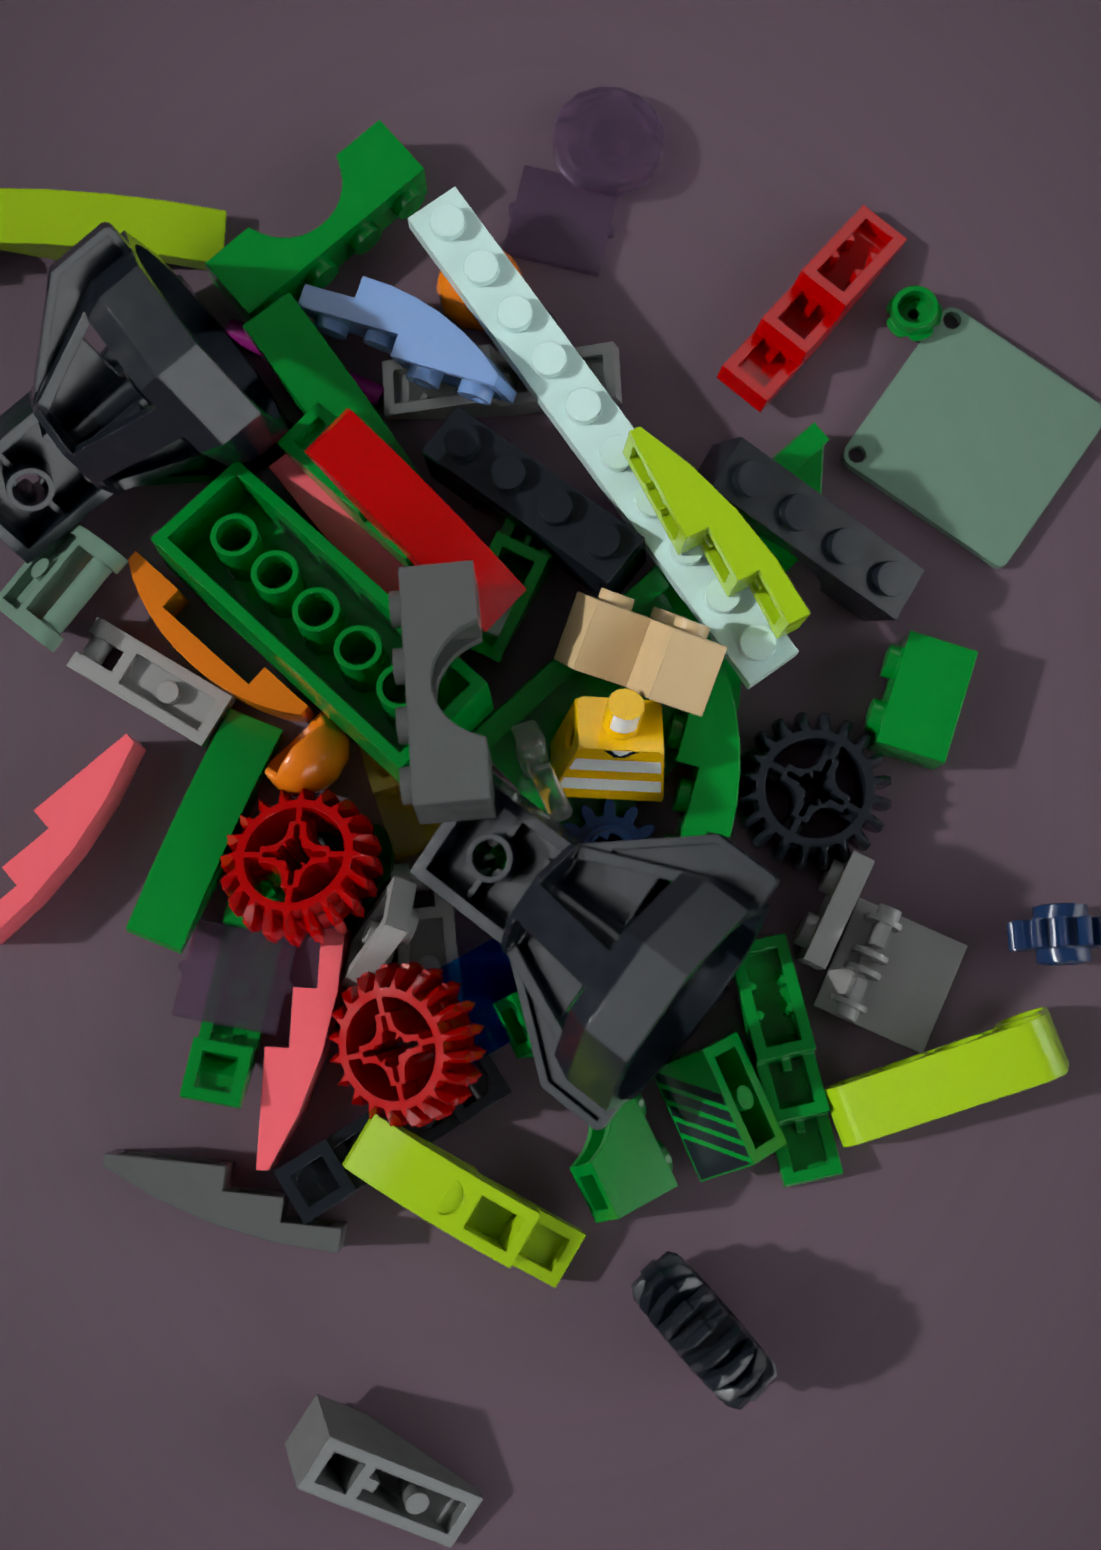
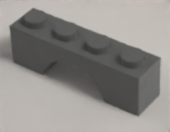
M473 560L398 567L399 590L389 591V610L392 627L402 628L403 648L392 649L396 686L405 685L407 706L396 707L398 741L400 745L409 744L410 766L400 767L399 769L403 805L413 804L420 825L496 818L492 760L487 738L466 731L454 724L444 715L437 704L439 685L447 668L464 651L482 642L479 590Z

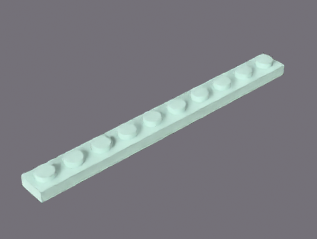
M453 187L407 218L410 230L629 527L645 537V550L700 624L710 627L708 636L712 641L727 647L724 658L746 688L750 689L794 658L799 652L787 635L779 639L776 638L749 587L727 597L700 545L680 555L677 554L623 454L629 431L634 429L457 188Z

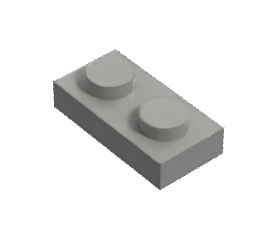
M854 850L851 851L850 857L846 860L845 864L834 858L831 860L818 887L819 891L826 894L818 913L815 915L809 911L807 912L794 938L793 943L801 947L796 958L797 961L815 970L826 969L875 860Z
M394 876L357 929L350 936L340 986L349 988L357 985V978L361 977L365 972L375 974L381 965L392 962L395 949L400 943L407 945L410 942L419 921V911L412 909L417 887L416 883Z

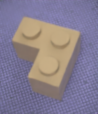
M602 587L598 598L577 592L554 659L574 670L627 687L650 700L702 717L727 650L726 646L707 639L710 627L653 606L650 617L634 612L632 608L635 599Z

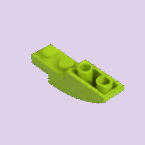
M377 1114L372 1119H368L342 1164L345 1169L454 1238L508 1268H511L513 1265L554 1288L558 1285L586 1236L579 1227L480 1174L476 1167L403 1127H390L387 1118Z

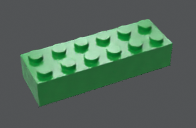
M232 463L150 539L169 570L400 783L399 769L400 767L410 766L409 744L400 745L397 735L396 707L407 705L405 685L396 686L394 679L392 649L403 648L402 628L392 627L389 595L242 463ZM457 657L447 668L441 679L437 704L450 721L460 728L471 732L494 710L488 683Z

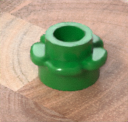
M909 286L902 289L889 300L886 307V312L889 315L887 326L890 332L898 338L909 337L913 342L929 338L933 334V328L938 326L942 320L943 312L936 296L929 289L922 286ZM914 311L918 313L919 317L917 319H910L908 314Z

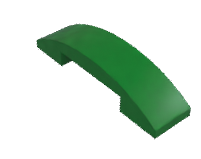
M261 881L262 896L274 901L285 902L286 894L281 886H275L272 881ZM227 900L222 920L225 930L199 1036L193 1038L179 1097L241 1109L265 1030L285 936L275 944L269 942L262 934V931L258 934L252 933L244 925L243 918L237 917L230 909L229 901Z

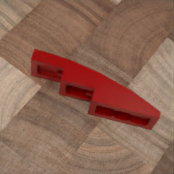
M863 205L801 270L795 283L761 318L756 330L722 365L716 378L761 413L857 303L904 246L907 238Z
M346 409L304 451L384 538L392 541L415 566L473 560L478 582L481 629L486 632L527 590L445 501L351 409Z

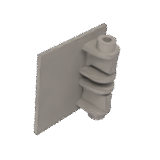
M858 898L813 1006L913 1051L922 1053L968 945L902 917V912L881 903L878 906Z

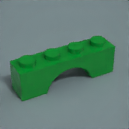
M380 119L336 155L342 177V191L335 210L322 225L304 235L289 238L268 236L248 227L204 263L215 287L246 321L252 319L288 292L297 302L301 297L305 284L322 289L326 287L336 277L340 265L355 253L362 255L368 252L379 241L382 231L398 217L401 220L410 217L424 202L425 195L428 193L424 168Z
M517 991L492 1004V1007L517 1059L534 1058ZM640 1093L636 1098L621 1106L607 1127L595 1130L589 1126L584 1147L570 1166L572 1175L595 1223L620 1219L678 1186L671 1172L673 1170L672 1158L664 1144L655 1139L645 1118L646 1106Z

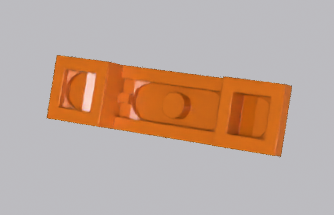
M135 551L130 556L128 563L131 575L149 615L171 645L200 674L216 687L251 708L289 721L307 724L315 716L313 711L268 669L264 667L248 684L175 619L189 601L179 589Z

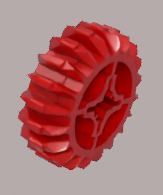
M303 788L295 800L290 794L281 789L279 803L272 807L269 803L259 799L258 808L260 814L254 819L240 815V824L245 831L243 834L227 835V844L233 852L220 857L221 867L227 873L220 881L222 889L230 897L228 899L230 909L237 917L243 918V923L248 930L256 934L262 931L265 938L275 944L285 936L290 945L300 948L307 933L310 934L316 943L324 944L325 929L331 926L337 932L346 934L347 926L343 919L350 913L353 916L364 918L365 909L359 900L361 898H377L378 889L372 879L383 876V865L379 858H376L382 854V846L377 836L373 835L374 827L367 816L360 814L352 801H349L347 798L340 802L337 795L329 789H326L317 798L314 792ZM318 832L329 833L344 841V851H332L330 846H322L317 839ZM261 881H272L275 886H281L286 894L285 902L274 901L262 896Z
M415 961L403 964L393 962L381 965L375 974L371 972L363 973L361 977L357 978V985L351 986L341 993L345 1005L339 1006L337 1010L331 1013L341 1027L333 1030L327 1036V1038L339 1045V1053H336L329 1062L338 1065L342 1064L345 1074L337 1085L345 1087L352 1085L355 1089L351 1105L363 1106L369 1104V1119H372L375 1114L385 1117L390 1127H402L410 1124L411 1127H422L432 1123L433 1119L440 1120L451 1115L452 1111L456 1110V1105L464 1103L472 1095L468 1085L477 1082L478 1078L483 1075L472 1062L481 1059L487 1052V1050L474 1044V1036L478 1035L485 1026L478 1023L471 1024L468 1013L472 1011L476 1004L475 1002L469 1000L460 1002L457 999L462 983L454 981L444 983L443 969H436L434 967L424 969L423 963ZM402 1040L404 1043L417 1041L418 1045L411 1048L408 1045L396 1047L395 1043Z

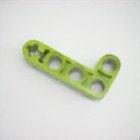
M1045 1006L998 1022L993 1029L843 1079L825 1087L824 1090L843 1147H851L1050 1082L1068 1072L1069 1061L1048 1008Z

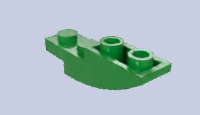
M722 661L702 717L686 711L682 712V716L673 713L667 728L664 748L672 750L669 763L691 768L689 778L680 777L673 798L672 811L679 812L680 815L675 834H665L664 838L707 835V833L731 837L740 779V737L732 689ZM663 879V880H662L663 882H667V883H671V882H672L671 880H667V879Z

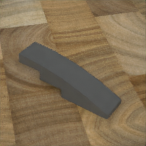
M116 1149L104 1154L103 1167L152 1197L211 1224L277 1244L337 1254L345 1246L346 1221L314 1218L307 1224H304L300 1217L289 1216L290 1199L285 1191L233 1185L235 1161Z

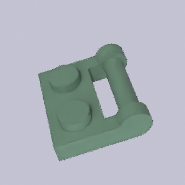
M76 524L29 564L25 562L0 592V611L54 653L64 641V638L60 636L61 633L112 572L118 575L128 563V560L102 539L80 524Z

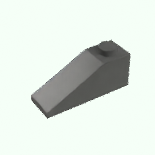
M316 1394L285 1442L297 1489L450 1548L484 1499L480 1490L368 1414L319 1394Z

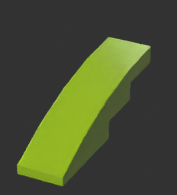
M0 188V250L58 260L103 222L112 224L119 233L125 230L160 256L165 263L207 270L204 263L224 248L225 210L108 193Z
M641 426L629 431L623 454L677 554L680 555L700 545L727 597L749 587L777 639L797 630L810 615V611L775 556L736 508L688 462Z

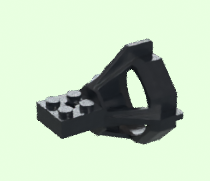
M109 222L100 223L49 267L33 386L26 395L0 415V540L27 564L113 494H123L126 489L135 486L213 482L235 462L242 463L249 471L256 475L284 452L277 442L294 426L289 418L279 409L270 389L237 345L225 333L222 325L194 295L188 282L181 275H176L160 256L125 230L119 233ZM90 324L106 344V347L100 354L84 339ZM25 474H36L39 478L35 483L26 478L18 482V478Z
M493 773L496 818L443 822L410 870V873L500 943L504 954L508 955L511 962L541 1087L591 1128L601 1130L609 1125L624 1103L637 1097L686 1043L713 1005L722 1001L730 989L727 985L747 959L770 910V906L766 902L777 888L779 878L721 834L585 843ZM492 847H504L507 857L504 868L493 869L496 858L490 853ZM659 878L671 880L672 882L638 917L634 915Z

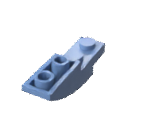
M362 276L355 298L308 284L304 285L298 304L303 311L316 320L314 326L319 332L341 340H346L348 333L364 337L363 342L368 346L391 354L390 357L408 371L406 379L421 387L439 390L441 383L457 387V393L460 396L482 405H490L493 398L513 404L517 392L502 371L461 329L420 299L389 284Z

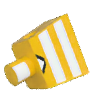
M631 689L616 690L609 698L583 696L575 699L550 743L551 796L662 802L664 798L662 704L653 700H643L640 694Z

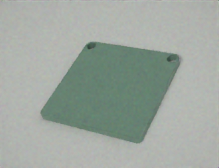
M949 307L942 311L941 323L933 328V334L929 338L920 341L846 445L842 453V462L847 469L989 566L1001 569L1008 563L1101 429V404L960 309ZM947 316L954 317L958 322V327L954 329L946 327L943 318ZM852 449L860 450L863 453L864 460L860 463L852 462L848 457V452Z

